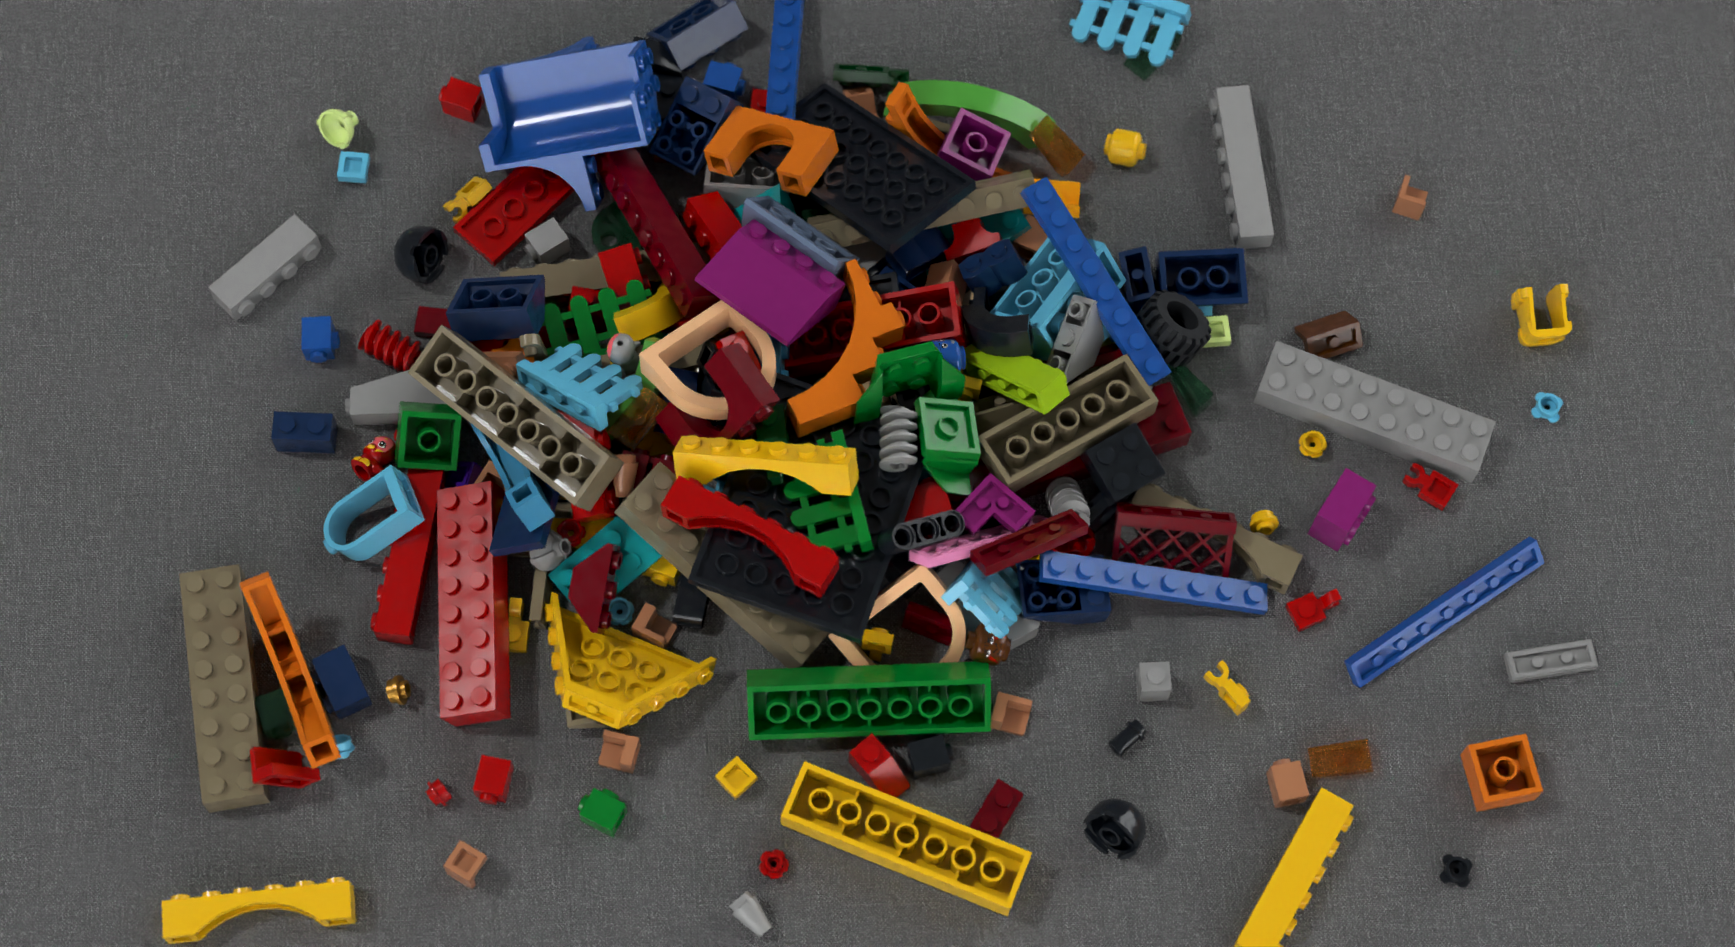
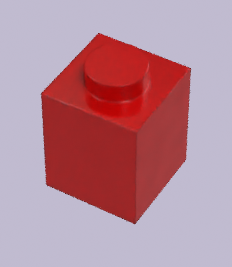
M454 77L450 78L447 86L444 85L439 94L443 113L471 123H475L485 102L482 87Z
M481 755L473 786L474 794L479 798L480 802L489 805H496L497 801L506 803L514 772L512 761Z

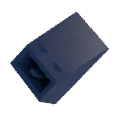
M686 76L649 152L696 176L707 162L703 150L735 107H744L745 105Z
M1104 555L1088 556L1104 559ZM1040 559L1024 560L1016 564L1023 619L1085 624L1105 622L1111 613L1109 592L1039 582Z

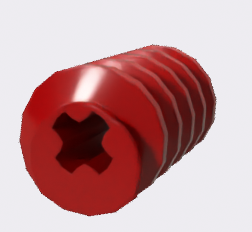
M376 320L361 336L358 349L364 350L368 355H374V358L379 361L384 360L386 365L393 366L399 372L410 370L422 353L419 351L421 342L416 341L410 346V336H405L401 341V331L397 330L391 336L392 326L386 325L381 330L382 321Z

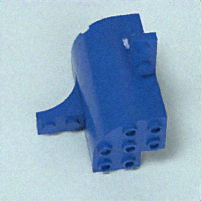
M593 36L583 37L575 44L548 55L520 62L486 67L478 75L493 128L478 145L485 172L523 166L546 169L557 174L573 187L580 197L585 211L596 210L604 199V190L602 184L597 182L595 174L597 172V162L595 157L591 155L646 146L654 137L656 128L661 126L656 92L660 91V82L658 76L653 75L651 66L653 64V53L650 47L647 48L645 40L599 47L598 44H595Z

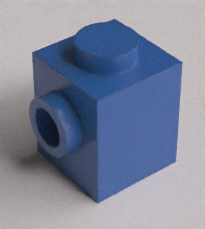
M710 60L703 84L737 101L738 95L743 96L747 81L743 80V68H739L733 63H720Z
M331 316L302 317L301 349L306 361L322 363L326 362L327 359H335V349L340 348L339 332L335 331Z

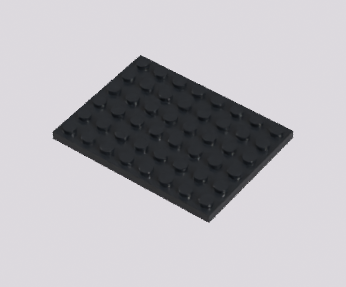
M776 372L773 390L780 398L777 404L784 403L787 409L788 399L808 390L813 385ZM881 412L877 419L854 424L855 416L800 438H798L787 416L789 444L810 443L818 446L817 440L824 438L825 443L833 442L831 432L843 430L847 448H856L859 474L857 486L874 549L862 552L860 544L852 546L853 551L848 553L845 552V548L834 550L837 554L836 556L839 557V569L822 598L796 586L786 566L768 546L742 532L718 527H708L688 577V583L860 644L892 555H886L879 549L877 544L878 534L886 528L904 523L924 468L922 460L925 457L921 454L918 429L909 432L917 435V441L909 443L917 446V452L909 454L917 458V463L909 465L906 470L901 472H887L879 467V463L882 460L879 456V452L882 449L880 447V439L882 438L880 436V428L882 427L880 424ZM756 431L742 440L753 439L757 441ZM743 469L729 472L722 493L729 497L731 502L738 506L742 504L749 506L758 516L766 520L772 518L778 521L783 526V529L791 533L799 532L806 537L809 536L807 528L797 529L791 522L792 513L802 508L800 500L795 502L789 501L784 494L785 485L795 481L794 477L783 474L784 484L771 485L767 470ZM822 494L808 498L809 506L832 501L831 494ZM839 495V498L847 497V495ZM853 516L845 518L847 526L854 524ZM837 520L815 526L817 534L839 528Z

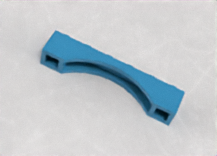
M470 423L505 487L504 493L527 529L531 532L555 517L556 515L534 473Z

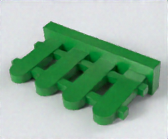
M631 280L626 285L627 295L616 298L615 292L611 288L606 287L598 293L599 303L588 306L587 300L583 296L577 295L570 301L571 311L561 314L557 305L553 303L546 304L545 320L542 326H546L552 346L546 349L548 356L555 353L554 349L561 346L563 348L572 343L582 346L584 354L581 358L589 354H598L600 356L607 354V347L601 349L599 341L611 339L613 335L619 333L614 322V313L620 311L618 305L630 302L631 306L647 300L646 297L652 296L650 289L644 290L639 280ZM602 310L608 331L596 334L591 313ZM574 318L580 339L568 342L563 320ZM658 332L639 341L643 345L645 339L651 337L662 339L664 338L663 332Z
M843 430L831 432L833 442L825 443L824 438L817 440L818 446H843L847 448ZM795 477V481L785 485V497L792 502L800 500L802 506L801 509L795 510L792 513L791 522L797 529L807 528L809 534L807 538L810 540V543L818 547L821 545L827 546L833 551L845 548L846 553L853 551L852 546L860 544L862 552L874 549L857 484L851 496L839 498V495L831 494L832 501L809 506L808 498L822 495V493ZM853 516L854 524L847 526L845 518ZM835 520L838 521V529L819 534L816 533V525Z

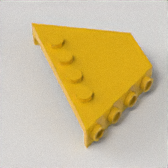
M551 592L550 603L545 604V621L550 622L551 628H548L549 646H554V652L551 654L552 670H557L558 677H555V694L561 695L562 707L619 730L628 724L633 725L637 723L642 716L651 711L656 712L660 710L668 701L675 697H683L691 688L698 684H706L714 676L717 661L714 657L710 656L697 663L611 627L605 629L604 635L592 633L579 614L560 607L558 594Z

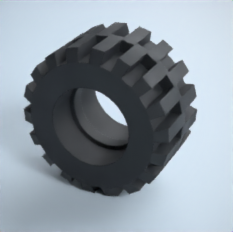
M1156 291L1136 314L1137 319L1166 364L1172 367H1184L1189 364L1211 338L1210 323L1202 310L1194 302L1187 299V297L1182 294L1179 295L1175 291Z

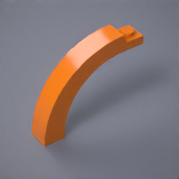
M898 82L885 103L889 111L885 120L889 125L937 155L946 136L922 111L909 85ZM996 167L991 178L1011 174L1012 172Z

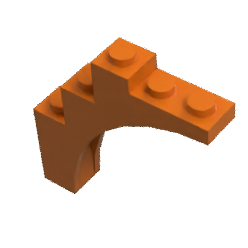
M856 259L845 262L843 274L851 296L854 313V325L850 341L840 360L824 378L808 390L787 400L786 413L798 438L855 416L856 403L865 392L862 384L871 380L877 355L884 353L882 347L902 340L903 329L906 326L903 314L900 311H896L892 302L882 305L879 293L877 291L873 292L869 285L870 279L864 267L860 268Z
M267 571L239 582L277 674L301 745L312 769L341 758L330 720L303 656L298 637L269 572Z

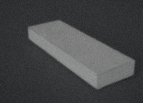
M1591 639L1506 652L1503 655L1510 684L1596 670L1599 667Z

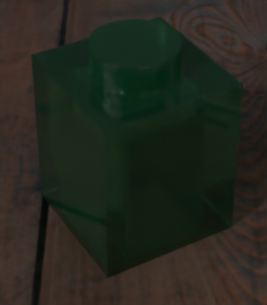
M282 688L254 698L263 730L269 739H283L290 736L292 731L296 730Z

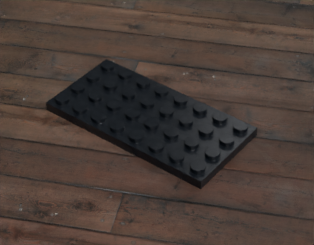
M826 83L796 103L795 120L833 129L839 148L838 153L807 196L891 254L977 189L974 179ZM768 145L757 149L749 156L777 175L776 169L791 148L785 145Z

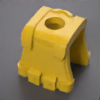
M1568 284L1555 285L1546 296L1552 324L1550 329H1536L1532 287L1517 289L1511 295V308L1516 310L1520 325L1517 333L1518 339L1523 346L1553 345L1563 341L1565 336L1572 330V321H1568L1566 298L1569 294Z

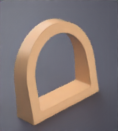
M720 300L639 353L641 373L677 408L702 419L727 420L728 405L725 397H709L691 390L678 379L668 366L722 330L731 327L736 333L744 331L751 347L756 351L762 362L761 373L773 389L776 381V355L773 343L766 331Z
M915 564L878 593L869 619L915 584L921 582L943 607L952 626V640L949 649L939 663L959 662L966 642V622L962 608L957 600L949 606L941 598L948 587L932 568ZM831 633L828 634L831 641L853 666L876 665L856 642Z

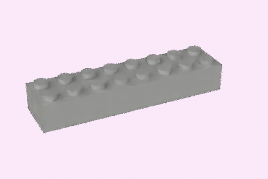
M1279 341L1275 343L1253 401L1254 404L1470 484L1480 470L1496 423L1494 420Z

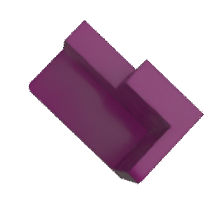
M991 473L955 510L963 516L965 521L964 530L971 536H974L991 517H994L1011 533L1021 530L1024 526L1028 527L1036 512Z

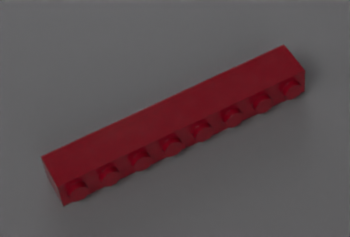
M636 148L599 153L595 158L597 171L684 318H694L721 299L695 281L696 276L706 264Z

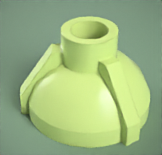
M328 109L321 113L319 119H317V125H319L320 132L325 140L335 147H340V149H345L349 146L354 135V126L358 124L357 115L353 111L343 112L339 109Z

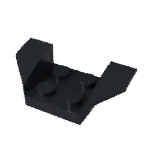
M634 36L633 42L645 40L647 48L650 47L653 53V64L651 66L653 75H657L660 82V91L656 92L662 126L684 78L675 61L661 42ZM661 126L656 128L655 134L659 132Z

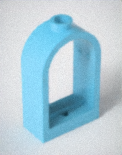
M389 465L338 501L329 511L324 523L323 532L325 540H323V544L327 551L332 555L340 552L354 561L367 560L425 521L408 476L394 466ZM391 494L397 512L354 542L346 544V533L352 521Z

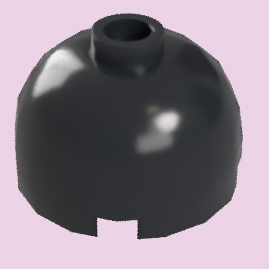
M414 226L402 233L394 246L395 264L402 275L415 282L430 284L438 279L445 268V265H440L443 255L448 256L449 251L448 241L444 232L430 226Z
M1116 798L1099 802L1088 813L1083 822L1087 826L1084 830L1085 836L1091 844L1106 855L1109 853V849L1113 853L1118 854L1116 859L1121 860L1130 859L1136 854L1143 843L1146 833L1144 818L1136 806L1128 801Z

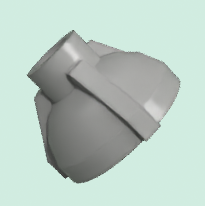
M550 528L546 547L529 551L530 562L541 571L554 570L571 553V543L568 539L562 538L560 534Z

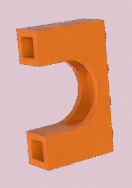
M736 106L703 150L709 171L734 177L749 155L757 149L768 145L788 146L791 150L776 169L781 189L807 196L838 153L839 148L833 129Z

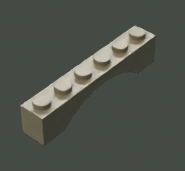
M1151 483L1138 490L1131 504L1212 511L1207 508L1200 509L1195 507L1184 497H1173L1163 492L1159 486ZM1237 522L1232 551L1241 557L1257 582L1267 583L1268 588L1285 595L1303 555L1299 554L1295 548L1289 545H1279L1270 541V538L1263 533L1250 532ZM1156 529V530L1153 531L1152 533H1156V532H1160V531H1164V530ZM1214 535L1212 537L1226 545V535Z

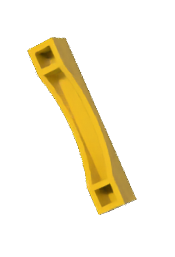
M689 435L681 436L672 452L676 479L679 475L686 479L691 477L703 485L728 472L743 469H764L795 477L809 484L822 494L851 496L859 480L856 448H844L843 446L830 447L816 446L810 443L789 444L781 441L761 442L753 439L733 440L724 437L705 438Z
M333 877L327 879V883L314 884V881H299L293 887L283 888L282 884H270L264 886V890L252 891V888L242 887L234 889L233 893L221 894L220 891H206L202 893V897L190 898V895L187 894L173 895L171 900L162 901L163 938L169 944L201 941L211 930L228 919L261 909H281L297 912L314 919L324 927L355 924L354 886L350 880L345 881L343 877Z

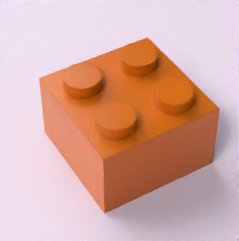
M1526 734L1470 744L1460 754L1476 812L1534 801L1543 792Z

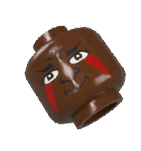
M980 624L974 632L969 631L966 637L965 648L969 649L970 659L974 662L988 663L989 666H997L1001 661L1005 662L1010 652L1011 639L1007 635L999 639L992 633H988L984 629V624Z

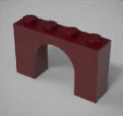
M739 342L720 348L704 365L727 401L728 419L723 430L714 427L707 419L698 418L680 410L671 402L655 417V420L675 447L681 436L689 435L705 438L745 439L756 431L755 425L758 422L767 419L773 414L772 408L780 401V398Z

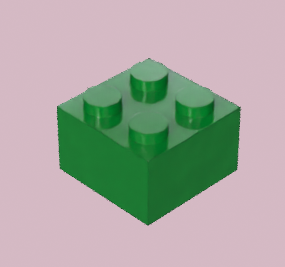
M400 401L395 449L397 467L457 471L462 416L447 404Z

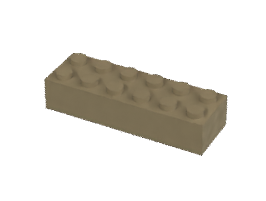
M1127 354L1069 385L1070 395L1046 415L1029 407L979 435L980 458L988 471L1010 490L1016 492L1077 458L1087 449L1136 422L1137 424L1155 414L1159 400Z

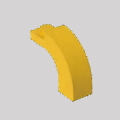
M661 283L657 285V293L649 299L615 312L614 322L619 333H625L634 341H639L668 328L684 316L675 304L667 287Z

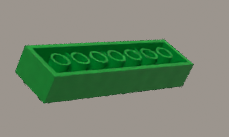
M975 661L747 670L749 740L869 736L871 733L874 736L991 732V675L989 664Z

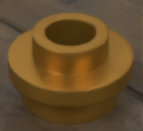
M396 675L393 679L387 681L386 692L389 701L392 704L404 705L411 696L410 683L408 680H404L402 675Z

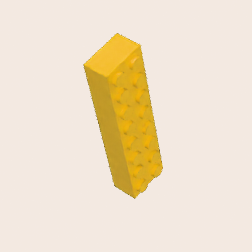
M806 761L803 762L780 816L782 826L1007 917L1032 855L1030 851Z

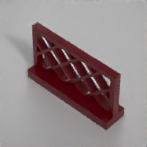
M1117 503L1111 560L1118 561V558L1128 551L1137 561L1135 564L1146 565L1145 563L1158 554L1166 563L1162 568L1177 570L1174 566L1187 556L1195 566L1190 572L1198 573L1200 571L1201 574H1207L1203 568L1216 559L1223 567L1222 577L1228 578L1233 539L1237 526L1235 513ZM1122 526L1135 527L1140 535L1130 543H1127L1121 537ZM1156 529L1164 530L1170 536L1158 546L1148 536ZM1185 532H1193L1199 540L1186 549L1177 538ZM1214 535H1226V545L1218 551H1215L1207 542ZM1145 539L1153 550L1140 559L1132 547ZM1174 541L1182 550V553L1172 561H1169L1161 550ZM1121 543L1124 547L1119 550V545ZM1204 544L1212 555L1199 564L1190 553ZM1223 553H1225V554H1224V561H1223L1222 558L1220 557Z

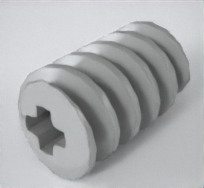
M899 405L883 406L880 409L882 414L880 417V424L882 425L880 428V436L882 437L880 439V447L882 449L879 452V456L882 460L879 463V467L887 472H901L906 470L909 465L917 463V458L909 455L917 452V446L909 444L917 441V435L909 432L918 429L916 423L910 422L917 419L918 414Z
M1064 476L1053 480L1045 492V500L1051 515L1055 516L1072 508L1089 527L1090 508L1077 481L1071 477Z

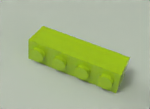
M972 344L965 348L966 367L963 369L964 375L982 379V385L1044 415L1070 395L1067 377L1064 372L1059 368L1043 363L1039 359H1034L1028 355L1018 357L990 355L978 350Z

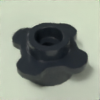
M1451 854L1445 855L1442 858L1444 864L1443 872L1439 875L1441 882L1444 884L1449 882L1455 883L1461 888L1468 886L1470 883L1468 876L1472 868V862L1468 858L1454 857ZM1454 868L1458 869L1459 872L1457 874L1453 872Z

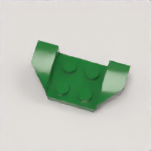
M932 341L878 354L869 387L856 403L853 422L857 424L879 418L882 396L889 397L897 392L909 389L917 390L925 385H929L934 397L937 399L952 400L960 398L963 394L966 377L943 358L941 352Z
M930 389L922 397H918L913 404L915 405V412L918 414L917 426L921 454L925 457L922 463L945 493L969 496L972 493L969 474L976 467L981 455L974 404L969 401H959L958 398L952 400L937 399Z

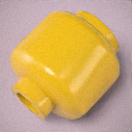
M1118 128L1112 134L1108 133L1104 145V155H1107L1109 162L1112 164L1134 167L1139 159H1144L1147 144L1142 143V136L1139 132Z

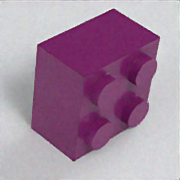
M960 108L937 156L975 181L988 179L993 176L1011 132Z
M1345 468L1317 513L1307 534L1337 552L1342 544L1348 546L1376 500V497L1372 494L1377 485Z

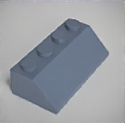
M748 197L744 201L742 227L755 219L780 238L786 240L797 250L810 257L824 269L833 273L844 283L845 262L853 259L859 262L860 259L772 197Z

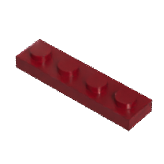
M1071 508L971 550L970 560L987 577L1088 534V524Z

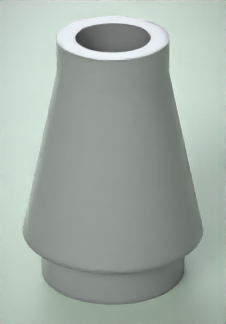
M749 891L745 892L729 906L733 911L732 915L754 932L758 938L773 927L756 895L752 896Z

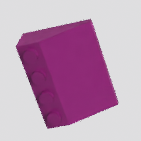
M755 219L739 229L695 278L697 283L785 346H789L836 309L846 284Z

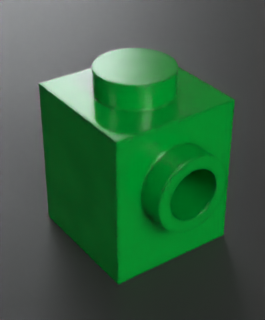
M593 788L590 795L585 794L578 810L580 811L581 822L613 838L628 812L627 806L618 800L619 796L605 788L602 791Z

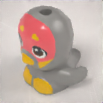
M625 333L613 335L607 345L610 365L617 364L621 367V379L626 378V375L632 374L637 370L639 355L635 349L641 345L640 341H634Z

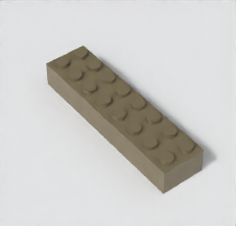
M443 325L439 327L408 371V374L577 507L590 511L624 464L617 456L463 336Z
M659 462L614 513L688 579L708 527L688 530L662 516L660 504L676 481V475ZM697 587L787 668L800 667L828 635V632Z
M239 564L180 573L179 579L202 804L209 813L270 803L269 785L255 784L252 779L250 749L255 746L264 747L250 611L239 583L246 580V575Z

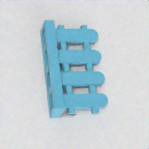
M1079 0L1083 3L1077 19L1071 18L1069 27L1073 28L1072 36L1076 42H1085L1089 35L1093 34L1098 36L1097 42L1101 50L1108 51L1113 48L1115 42L1124 44L1123 52L1127 58L1134 59L1141 50L1149 52L1150 64L1154 67H1160L1165 63L1166 58L1172 59L1174 51L1170 50L1176 33L1182 34L1184 30V25L1180 23L1188 25L1191 18L1190 5L1175 0H1109L1112 3L1104 0ZM1100 9L1108 11L1102 28L1094 26ZM1125 17L1134 19L1127 36L1119 34ZM1151 25L1160 27L1153 44L1145 42Z
M576 343L568 344L563 348L561 346L554 349L555 353L542 362L537 360L532 363L523 359L516 364L518 380L550 405L598 431L609 426L607 412H615L618 410L619 404L631 396L636 398L641 394L640 390L643 388L642 378L638 375H630L621 379L622 370L617 364H611L602 369L601 356L598 354H589L581 358L583 355L582 348ZM592 375L591 377H589L588 379H586V380L583 381L582 383H579V382H581L582 380H584L585 378H587L588 376ZM612 385L611 388H609L608 390H606L605 392H603L602 394H600V392H602L603 390L607 389L608 387H610V386Z
M970 560L941 596L949 606L959 598L964 603L962 606L967 611L970 610L985 625L984 629L999 639H1002L1009 633L1008 627L1012 626L1018 620L1017 615L1022 613L1018 577L1011 567L986 577Z

